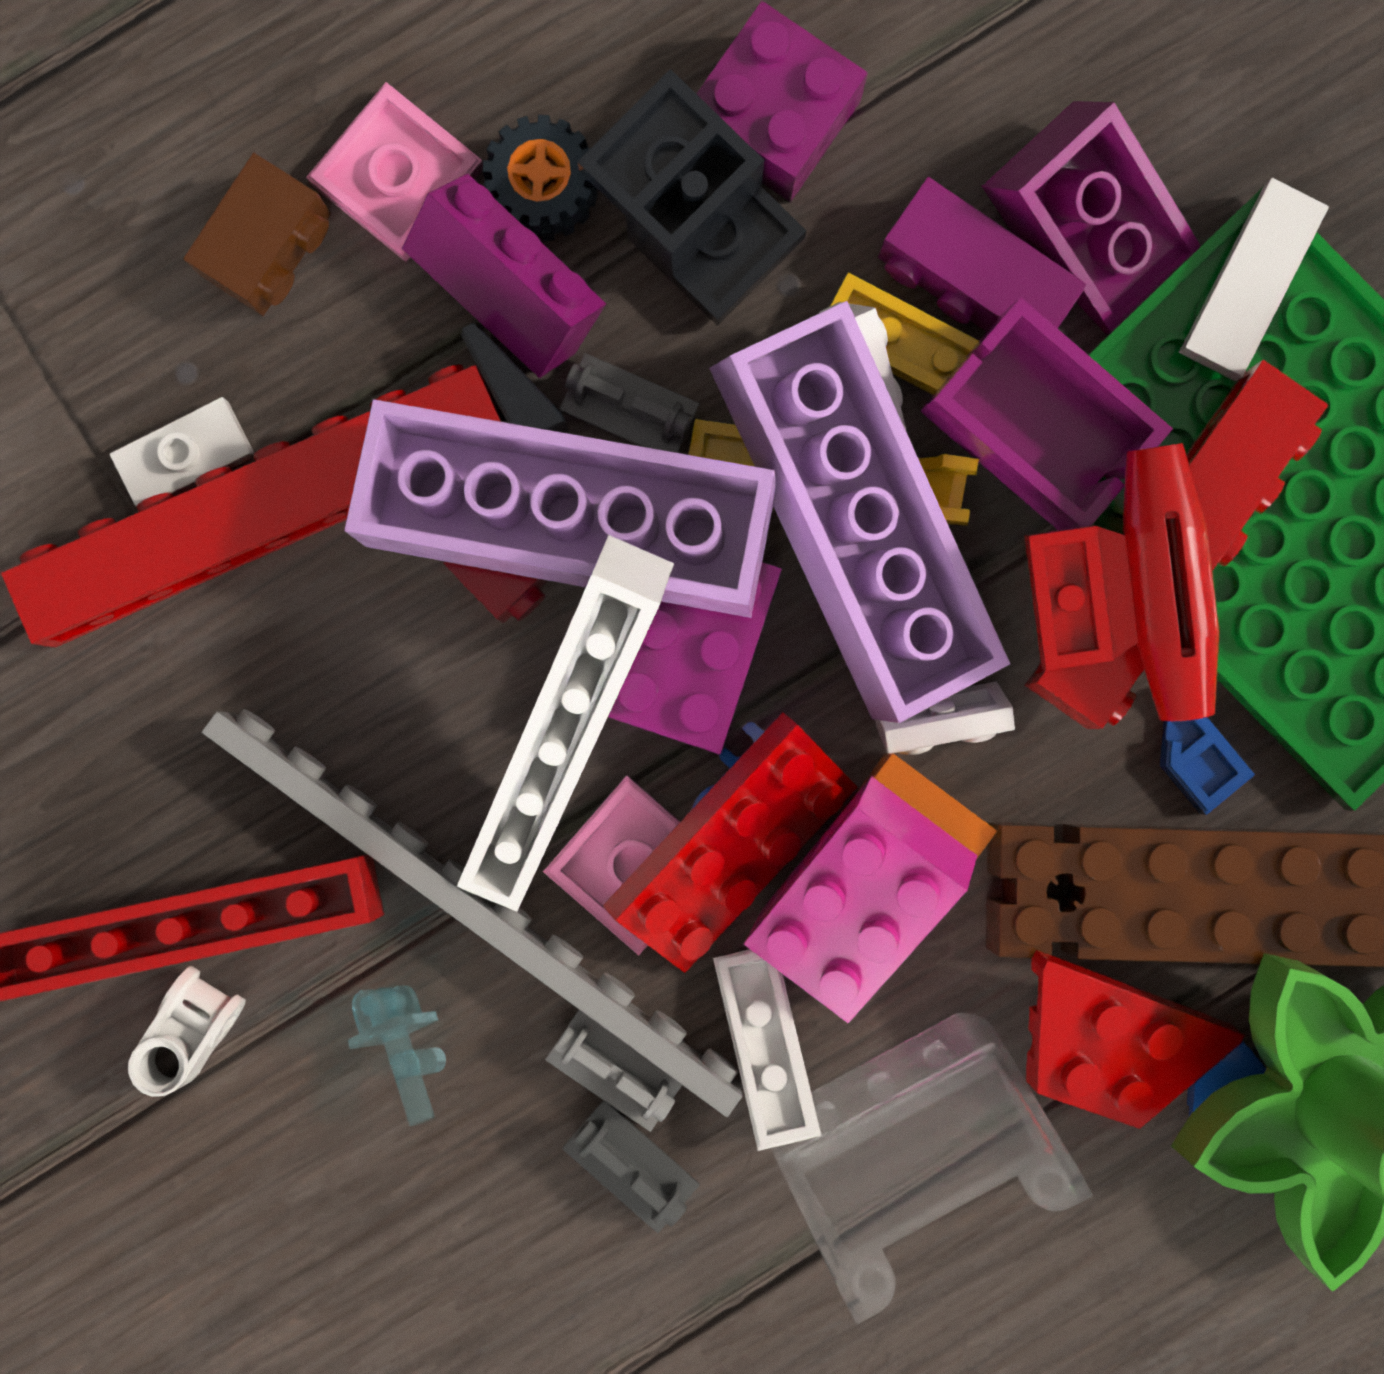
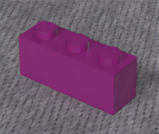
M468 173L427 194L401 248L539 378L575 355L606 306V303L587 286L586 282L578 274L572 272L540 242L535 233L525 228L493 198L488 189L478 184Z
M927 177L885 238L878 256L880 260L886 263L884 268L894 280L908 288L914 289L917 285L938 298L937 306L947 316L963 324L971 321L986 332L1002 313L1020 297L1058 329L1088 285L930 177Z

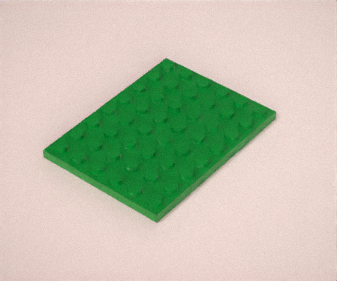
M1262 188L1089 354L1094 361L1173 428L1159 446L1183 443L1185 453H1187L1237 382L1179 353ZM1316 232L1247 370L1260 361L1265 360L1327 403L1328 406L1315 424L1322 429L1315 444L1300 460L1295 461L1291 458L1278 478L1283 480L1285 485L1278 497L1263 513L1259 514L1254 511L1241 531L1246 533L1248 538L1241 550L1229 564L1223 567L1218 563L1212 571L1220 631L1217 680L1344 810L1355 811L1384 783V299ZM1103 476L1098 483L1107 479ZM1125 478L1121 479L1120 481L1125 484ZM1125 486L1092 524L1093 526L1120 534L1123 533Z

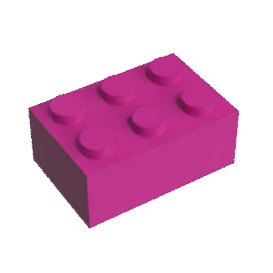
M871 776L762 908L744 945L849 1023L967 892L977 855Z

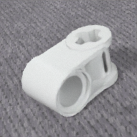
M191 965L187 967L166 993L158 1008L156 1017L131 1054L128 1062V1074L133 1085L141 1093L154 1097L165 1096L190 1083L200 1073L215 1047L229 1032L240 1015L246 999L238 994L230 998L201 980L198 969ZM159 1047L171 1049L176 1054L179 1061V1070L175 1078L164 1076L158 1071L155 1064V1055Z

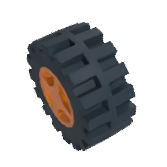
M538 114V122L529 123L528 116L518 118L517 128L511 130L508 125H505L498 131L500 140L498 142L491 140L487 148L488 160H483L485 188L525 228L531 230L536 235L543 236L544 241L555 240L554 234L563 232L566 237L575 232L574 225L577 222L581 224L586 222L590 217L589 209L591 206L595 207L598 197L597 188L579 171L578 161L591 148L588 147L586 138L579 130L574 133L571 130L570 123L561 118L557 124L551 123L549 115ZM551 179H553L554 182H552L548 187H546L543 192L544 185L547 184Z

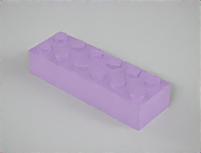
M848 301L734 353L709 368L754 466L775 470L776 493L773 507L872 719L901 723L1010 664Z
M373 399L344 531L369 548L581 587L587 586L608 535L674 563L661 600L662 602L751 618L776 493L775 470Z

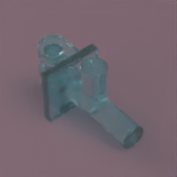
M406 985L394 988H379L377 990L367 989L357 992L352 1000V1012L359 1034L348 1039L350 1049L384 1044L409 1126L419 1125L435 1118L422 1075L442 1071L446 1064V1056L438 1047L413 1050L409 1034L438 1021L436 1011L422 1013L415 991Z

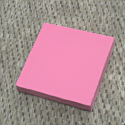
M385 82L306 178L315 189L402 260L407 262L410 256L401 248L427 194L467 173L475 180L483 171V161Z
M626 776L543 872L639 956L648 945L616 922L603 905L672 832L680 821L629 776Z

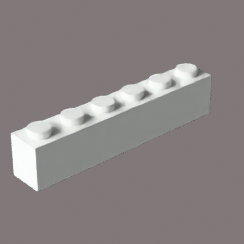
M608 535L457 887L516 912L518 911L658 610L674 563Z

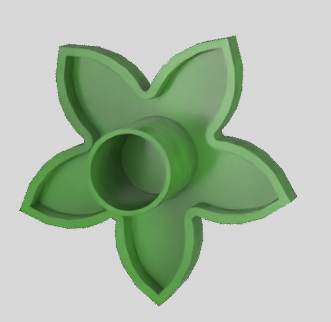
M1264 953L1251 989L1249 1023L1252 1040L1267 1069L1264 1074L1250 1075L1234 1080L1213 1092L1191 1113L1171 1147L1192 1166L1222 1186L1246 1193L1275 1192L1276 1220L1285 1243L1304 1267L1333 1292L1365 1265L1384 1237V985L1378 988L1362 1004L1348 988L1302 962Z

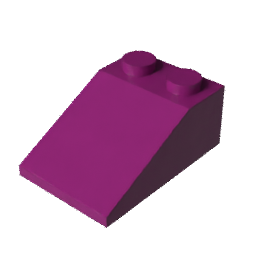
M1073 101L981 186L1015 236L1088 284L1076 303L1107 336L1201 247L1114 102Z

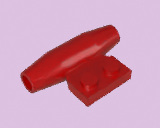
M1183 443L1127 451L1122 534L1091 525L1024 535L1041 667L1048 671L1110 662L1137 644L1159 720L1187 721L1206 718L1215 714L1220 633L1206 519Z

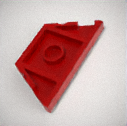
M1036 950L1032 957L1031 970L1038 976L1037 1005L1029 1006L1028 1030L1032 1035V1045L1027 1052L1026 1082L1037 1094L1140 1129L1241 1044L1245 1036L1230 1023Z

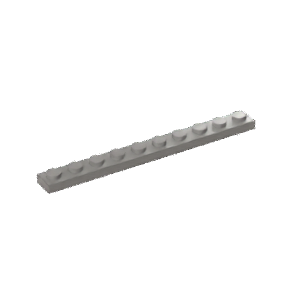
M245 709L239 715L235 712L219 711L214 714L201 733L726 1117L730 1115L743 1097L741 1083L735 1079L739 1070L730 1061L710 1048L706 1050L704 1055L683 1041L687 1032L678 1023L657 1010L652 1017L647 1015L631 1003L635 994L612 975L604 973L600 979L595 977L579 965L583 956L569 943L556 935H552L546 941L527 927L532 919L521 908L516 912L457 887L465 867L451 859L448 860L445 866L424 851L429 843L416 831L401 822H397L392 828L373 814L377 804L364 793L348 784L340 790L321 775L326 770V767L306 751L294 747L289 753L270 739L275 730L263 719Z

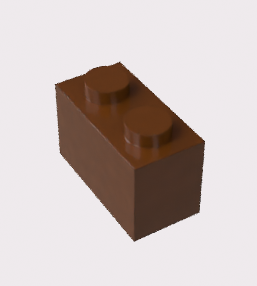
M253 152L183 260L202 278L264 317L271 305L276 306L280 304L290 292L295 279L293 271L306 252H314L323 242L328 232L329 221L327 219L331 212L317 192Z

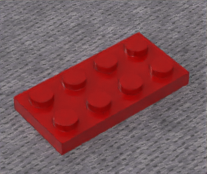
M782 712L604 903L603 907L616 922L686 973L710 949L715 940L741 912L753 903L755 897L779 871L795 858L799 850L818 829L841 808L844 801L857 789V786L798 724Z

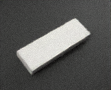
M1271 178L1263 186L1179 353L1234 381L1242 378L1329 206Z
M752 950L713 958L758 1151L821 1136L783 974Z

